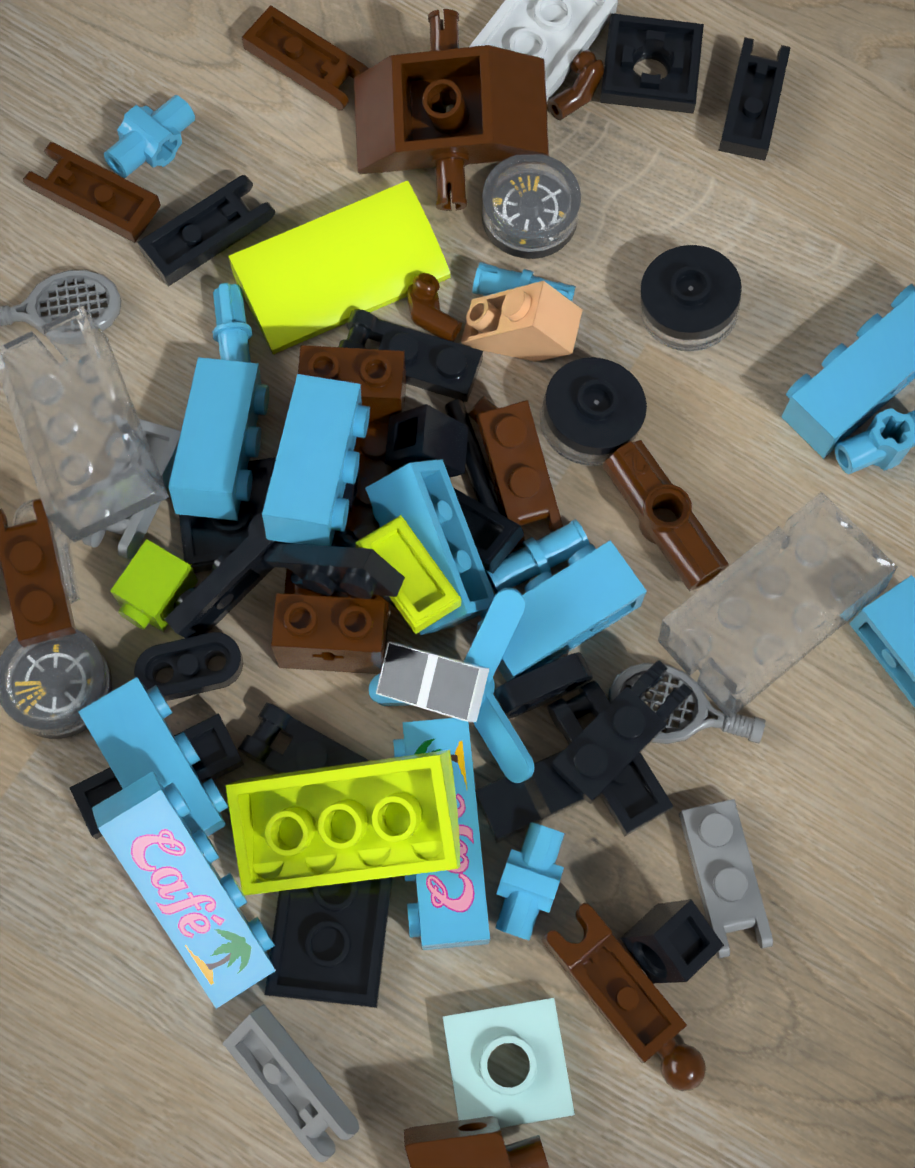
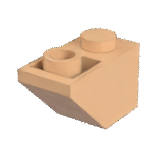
M545 281L479 297L471 301L466 315V324L461 343L478 350L533 362L573 354L582 309Z

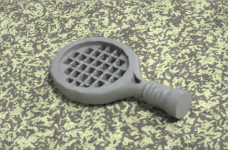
M68 270L51 275L37 284L20 305L13 307L8 305L1 306L0 326L12 325L13 322H26L47 337L61 341L82 340L98 335L110 327L120 314L122 300L115 284L104 275L89 270ZM95 287L96 291L89 292L88 288ZM85 288L86 292L79 293V289ZM69 290H76V294L69 295ZM66 291V295L59 296V292ZM56 292V297H49V293ZM106 294L107 298L100 299L99 295ZM96 295L97 299L90 300V296ZM86 297L87 301L80 302V298ZM77 298L76 303H70V299ZM67 300V304L60 305V301ZM57 301L56 306H50V302ZM47 303V307L41 308L40 304ZM100 303H107L108 307L101 308ZM97 304L98 308L91 309V305ZM88 305V310L81 311V306ZM78 307V311L71 312V308ZM68 308V313H61V309ZM58 310V314L52 315L51 311ZM48 311V316H42L41 312ZM99 313V317L92 318V314ZM89 314L88 319H82V315ZM79 316V320L72 321V317ZM69 317L68 322L62 321V318ZM59 319V323L53 324L52 320ZM80 324V327L73 328V325Z
M648 662L630 666L618 674L609 688V702L611 703L625 689V686L632 687L654 663ZM664 664L668 668L664 673V676L668 677V681H660L655 686V689L647 691L653 693L652 699L644 698L645 695L641 698L642 701L651 703L650 708L653 709L654 704L661 706L665 702V698L669 695V687H680L684 683L693 691L684 702L683 708L679 707L677 711L682 712L681 718L675 717L672 714L668 725L665 727L666 733H660L652 743L671 744L686 741L697 732L714 727L721 728L723 732L748 738V741L759 744L764 732L765 719L759 717L749 718L729 711L723 713L716 710L707 700L700 684L686 672L670 665ZM671 679L678 681V685L671 684ZM659 684L666 686L665 692L657 690ZM656 694L664 696L662 702L655 701ZM687 703L695 704L693 711L686 709ZM685 713L692 714L691 721L683 719ZM708 715L711 716V717H713V718H715V719H707V720H706V718H707ZM672 720L679 722L678 728L671 726Z

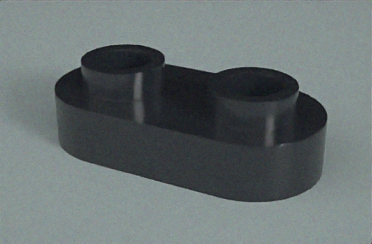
M211 632L149 647L137 659L134 674L135 678L138 677L147 690L156 685L165 700L170 701L231 685L242 672L243 656L234 639L224 633ZM222 656L226 658V664L221 670L212 671L208 669V663L213 657ZM171 668L174 670L170 681L166 683L156 681V675L161 669Z

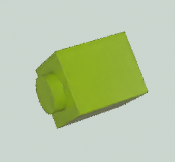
M146 539L110 592L121 606L118 613L124 619L143 630L149 623L164 632L169 625L164 619L174 610L176 600L185 591L195 587L198 579L190 564Z

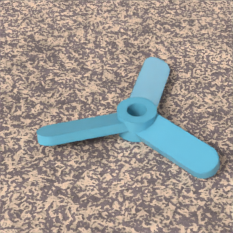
M504 588L495 594L464 661L489 668L477 722L473 723L504 775L514 783H521L533 775L534 761L493 695L495 689L493 676L525 610L523 595L514 588ZM380 674L371 680L369 695L379 705H411L376 694Z

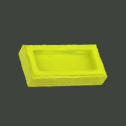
M402 515L355 542L356 548L373 549L405 577L397 597H389L415 634L461 606V597Z

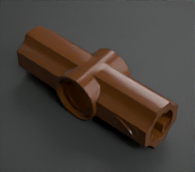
M642 440L630 441L618 448L604 461V470L638 517L642 535L648 541L657 544L689 592L711 582L727 569L729 563L693 514L689 495L682 488L671 483ZM667 508L675 514L677 520L663 522L654 515L653 510Z

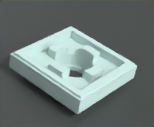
M554 998L443 1016L458 1120L493 1116L498 1118L500 1128L575 1115ZM504 1043H513L521 1047L527 1053L530 1061L529 1073L526 1079L520 1085L512 1088L496 1084L490 1077L487 1069L490 1053L497 1046Z

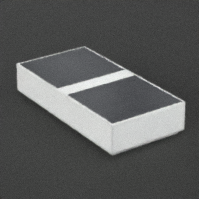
M388 641L376 694L466 722H477L489 668Z

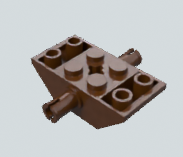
M443 9L444 21L440 19L439 10H434L428 14L431 51L391 55L354 77L357 172L361 175L436 168V208L442 211H452V201L457 211L467 207L465 166L469 164L549 157L546 75L544 58L491 45L459 48V13L455 10ZM454 105L450 111L446 112V106Z

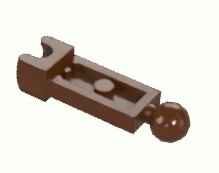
M584 902L575 913L576 920L584 931L583 940L579 943H570L560 933L553 930L542 938L544 945L563 969L570 974L641 1063H645L657 1053L662 1059L661 1073L666 1083L679 1091L693 1090L704 1080L706 1065L702 1054L696 1048L687 1044H678L674 1039L687 1024L612 935V931L588 903Z

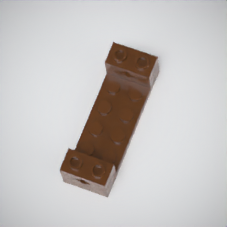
M300 345L298 374L361 384L362 405L370 407L366 437H356L354 451L360 454L358 493L352 512L348 511L345 526L346 530H351L355 536L362 539L380 528L379 523L374 517L372 505L365 488L397 470L385 464L389 416L404 412L405 352ZM287 568L284 594L276 593L271 647L279 668L380 674L387 646L390 603L380 595H372L371 599H361L347 592L334 591L331 596H325L310 589H301L291 581L293 572Z

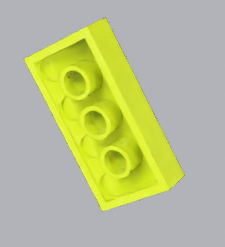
M408 180L228 256L233 276L237 284L242 288L243 296L273 355L348 323L351 312L355 309L371 313L407 297L408 288L413 284V280L418 274L429 273L435 276L439 283L451 278L450 270L439 243Z
M450 750L246 778L225 785L241 889L244 896L453 870L460 867L458 810Z

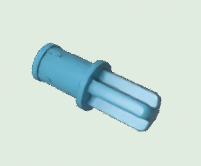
M222 283L213 292L217 327L213 329L212 334L213 339L219 343L220 359L251 363L248 339L253 334L251 326L246 324L242 288L238 284Z

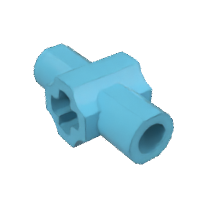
M174 95L156 111H153L147 105L144 107L136 105L124 115L122 124L117 129L119 141L104 152V158L109 167L123 178L129 176L145 161L153 168L156 166L165 167L175 158L176 152L182 144L181 132L195 121L192 108L178 95Z
M893 408L884 410L875 416L865 432L837 443L834 448L835 456L842 470L846 474H852L870 465L879 466L884 471L899 465L909 450L915 446V410L907 414L899 413Z
M530 822L521 852L513 849L510 851L496 893L499 896L505 897L495 926L496 929L522 939L530 940L539 911L550 912L564 867L555 863L565 833Z

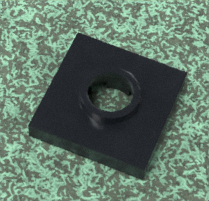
M611 13L600 103L694 114L704 24ZM645 59H653L664 65L667 76L660 79L661 74L650 75L642 72L640 77L633 69L638 62Z

